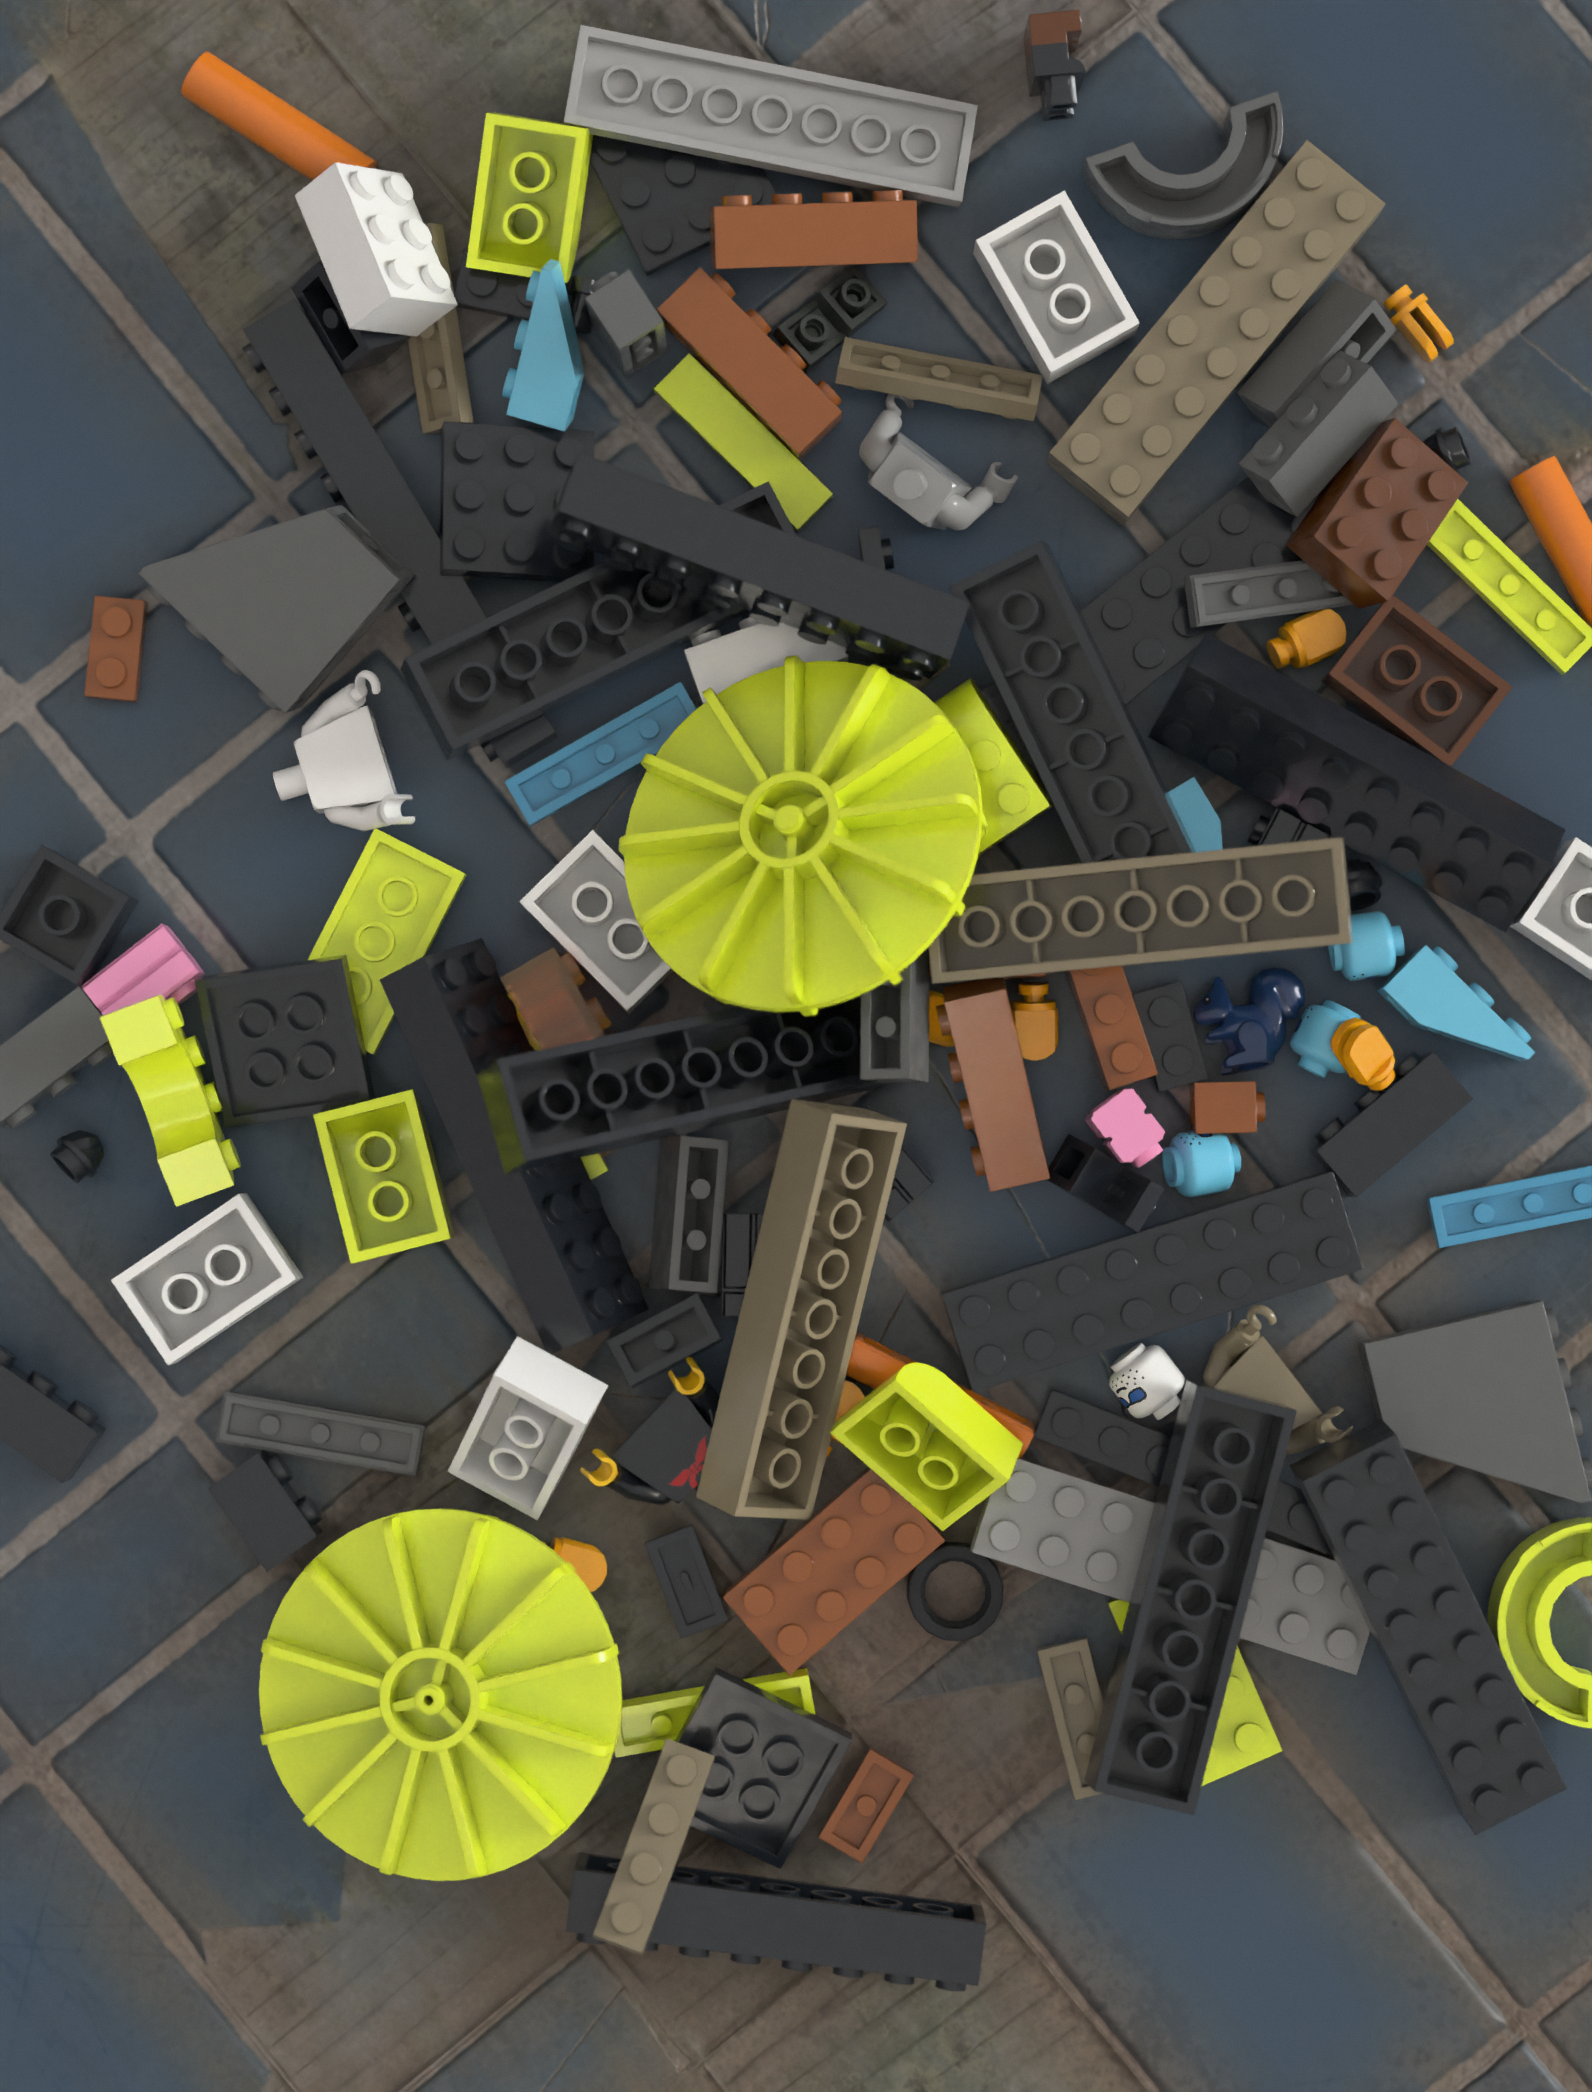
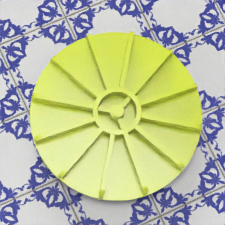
M798 655L787 656L784 666L754 674L729 686L718 694L711 687L703 691L702 694L706 702L691 713L675 729L661 746L656 756L646 753L643 757L641 764L647 771L638 787L630 810L626 835L619 839V852L624 856L625 879L629 899L638 925L646 939L670 968L693 987L726 1005L732 1004L752 1010L771 1012L800 1011L803 1016H814L817 1014L818 1008L850 1000L874 989L887 980H890L893 985L902 981L903 979L899 972L911 964L931 945L947 925L952 915L961 917L966 908L961 900L970 883L978 858L982 832L986 829V817L982 811L981 790L977 772L968 748L957 729L943 711L924 693L876 664L869 667L839 661L803 662Z
M447 1508L411 1510L371 1521L345 1534L315 1557L296 1578L284 1596L273 1618L267 1639L263 1640L260 1650L263 1656L259 1681L260 1715L264 1732L260 1734L262 1745H267L280 1780L294 1803L305 1815L302 1820L308 1827L314 1825L331 1842L366 1864L379 1868L380 1873L386 1875L397 1874L413 1879L432 1881L474 1879L506 1870L529 1859L562 1835L586 1809L609 1768L619 1739L618 1733L622 1708L621 1673L617 1657L619 1654L617 1643L613 1642L609 1626L598 1603L586 1584L576 1574V1568L570 1562H565L553 1549L539 1539L511 1523L491 1515Z

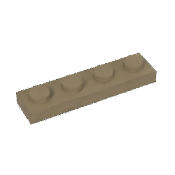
M425 224L431 233V242L440 264L450 278V287L453 292L443 225ZM455 307L417 337L410 336L408 340L423 434H441L443 422L474 424Z
M845 337L835 383L852 386L859 390H873L899 395L910 400L920 399L951 405L957 409H972L998 414L1008 419L1018 418L1034 421L1043 375Z
M666 1738L593 1933V1938L635 1954L643 1955L714 1763V1755Z

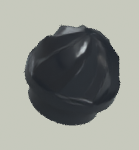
M1440 427L1435 430L1434 434L1423 441L1426 446L1458 474H1460L1459 469L1471 465L1469 453L1457 427L1447 431Z
M1360 859L1347 860L1346 869L1350 911L1361 910L1374 905L1381 898L1379 890L1382 886L1381 875L1375 871L1370 862H1363Z
M80 1130L69 1133L66 1136H61L57 1140L59 1146L50 1155L58 1167L70 1179L79 1183L85 1176L92 1178L97 1173L96 1170L104 1157L103 1147L98 1136Z

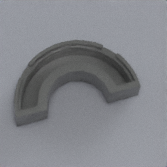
M1278 91L1229 108L1223 122L1226 138L1224 152L1215 163L1200 172L1177 175L1161 171L1146 161L1135 143L1130 142L1085 158L1081 172L1084 181L1093 197L1105 211L1121 224L1142 234L1163 239H1189L1220 230L1238 219L1253 205L1272 173L1279 156L1283 137V113Z

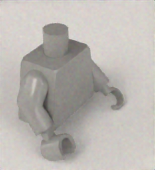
M887 395L885 400L887 410H883L879 414L860 445V459L870 469L868 472L869 484L926 527L945 530L947 527L955 531L964 530L993 505V502H1005L1018 479L1017 475H1014L1012 479L1001 478L997 474L1002 463L995 462L989 467L980 486L973 488L899 431L902 426L900 418L902 411L896 406L894 399L903 400L908 409L913 408L914 401L899 395Z

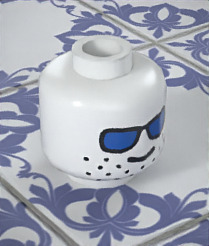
M1140 1342L1123 1353L1110 1365L1114 1372L1109 1379V1386L1129 1413L1135 1418H1144L1153 1414L1157 1420H1160L1180 1405L1181 1400L1177 1394L1183 1388L1185 1378L1160 1346L1150 1345L1145 1347Z

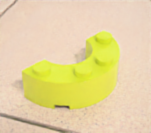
M158 994L100 1016L99 1018L118 1065H122L126 1070L142 1103L154 1138L157 1161L175 1206L183 1205L234 1186L233 1170L241 1167L239 1156L232 1140H225L217 1115L218 1112L222 1111L215 1082L209 1084L205 1082L199 1067L206 1064L203 1050L196 1035L186 1037L182 1028L185 1026L184 1020L175 998L172 997L166 1000L164 996Z
M1578 1517L1562 1520L1541 1528L1527 1537L1511 1552L1501 1566L1492 1586L1488 1602L1487 1623L1522 1696L1548 1715L1560 1721L1583 1728H1592V1672L1569 1666L1562 1660L1552 1644L1549 1627L1553 1604L1562 1591L1578 1579L1592 1576V1517Z

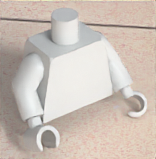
M364 670L356 676L355 684H348L325 700L302 726L301 738L294 741L300 764L273 772L275 786L281 801L309 793L314 810L318 813H324L326 818L334 824L360 831H368L392 824L411 825L415 822V817L402 816L401 805L405 800H412L413 797L412 795L397 793L373 711L368 706L361 707L365 704L368 693L366 679L371 684L373 694H378L381 690L380 681L376 674L372 671Z

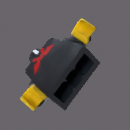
M692 1357L686 1358L687 1363L691 1367V1372L687 1376L679 1378L675 1376L672 1370L668 1371V1375L676 1388L612 1454L611 1458L601 1449H593L592 1453L602 1460L600 1467L592 1472L581 1467L580 1472L594 1485L607 1486L631 1500L661 1506L672 1500L679 1504L693 1489L698 1490L720 1395L704 1378L701 1369Z

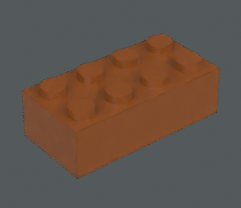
M866 1467L813 1513L811 1520H805L723 1592V1599L783 1669L791 1675L939 1547L945 1539L928 1518L871 1468Z

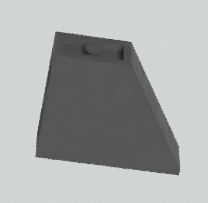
M342 505L326 508L144 566L138 573L149 583L148 590L156 600L166 606H173L186 619L184 624L193 635L203 641L209 640L222 653L221 660L231 671L240 676L245 675L259 688L257 693L268 706L278 711L282 710L284 713L303 707L415 576L404 563Z
M1531 1300L1357 1342L1376 1421L1382 1419L1395 1432L1403 1449L1579 1503L1592 1501L1589 1488L1592 1487V1465L1588 1457L1581 1458L1577 1438L1583 1437V1427L1576 1407L1569 1408L1565 1389L1571 1387L1570 1373L1565 1359H1557L1553 1339L1559 1338L1558 1324L1552 1308L1545 1309L1543 1301Z

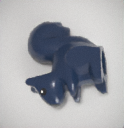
M1283 968L1261 970L1253 977L1249 986L1250 1004L1234 1006L1230 1001L1223 980L1220 977H1216L1211 990L1196 1005L1194 1010L1195 1021L1203 1026H1217V1028L1206 1034L1204 1038L1205 1044L1224 1043L1227 1047L1228 1056L1224 1058L1223 1064L1220 1067L1221 1075L1261 1070L1275 1063V1056L1285 1041L1286 1020L1297 1018L1300 1008L1305 1005V988L1302 981L1292 971Z

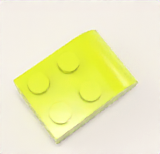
M496 112L486 113L466 267L531 278L534 270L541 272L542 267L550 259L560 261L565 283L569 281L578 247L593 135L590 134L589 128Z
M970 677L934 703L957 729L968 748L977 772L981 790L982 811L986 817V829L982 832L978 856H980L1053 807L1054 804L1033 769L974 680Z
M414 1089L313 1115L351 1264L456 1238L428 1127Z
M909 1363L902 1367L841 1416L833 1424L830 1431L837 1440L941 1531H944L1010 1480L1023 1446L1020 1440L944 1373L923 1363Z

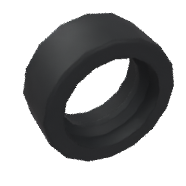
M942 1543L911 1570L907 1580V1600L914 1619L927 1633L946 1641H965L981 1635L995 1622L1003 1606L1004 1585L997 1566L990 1558L969 1551L971 1545L968 1543ZM950 1561L964 1562L974 1567L982 1576L985 1585V1599L980 1609L973 1616L962 1621H947L937 1616L929 1608L925 1598V1584L930 1573L939 1565Z

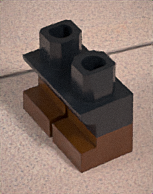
M1080 10L1029 14L1023 40L1029 97L1040 96L1043 121L1073 118V108L1077 106L1076 92H1079L1086 72L1081 61L1076 58H1069V53L1076 51L1082 31Z

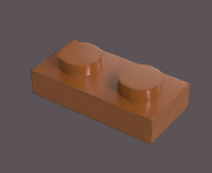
M105 596L94 597L85 697L138 703L148 603L145 600Z
M869 1747L820 1830L818 1838L858 1862L863 1863L914 1777V1772Z

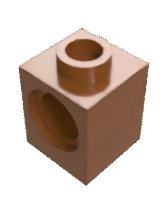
M1256 1081L1190 1084L1191 1131L1194 1130L1195 1134L1256 1133L1257 1122H1265L1264 1092H1256Z

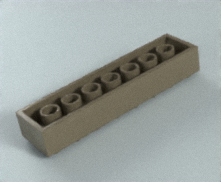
M1306 140L1049 452L1046 464L1124 526L1374 223L1386 203L1311 142Z
M1332 838L972 875L961 900L966 907L961 917L952 915L947 925L929 946L932 984L1353 943L1344 839Z
M791 1099L696 1498L736 1517L811 1520L832 1435L830 1431L835 1422L907 1123L865 1108Z

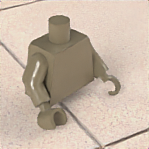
M1254 1305L1250 1307L1247 1311L1246 1319L1241 1320L1214 1344L1203 1374L1205 1385L1284 1404L1297 1410L1286 1454L1299 1453L1325 1441L1334 1443L1352 1431V1426L1347 1427L1345 1430H1339L1332 1425L1331 1418L1343 1411L1340 1406H1334L1319 1419H1314L1322 1412L1264 1336L1260 1335L1259 1330L1262 1325L1255 1314L1264 1315L1270 1325L1276 1324L1277 1321L1274 1312L1267 1306Z

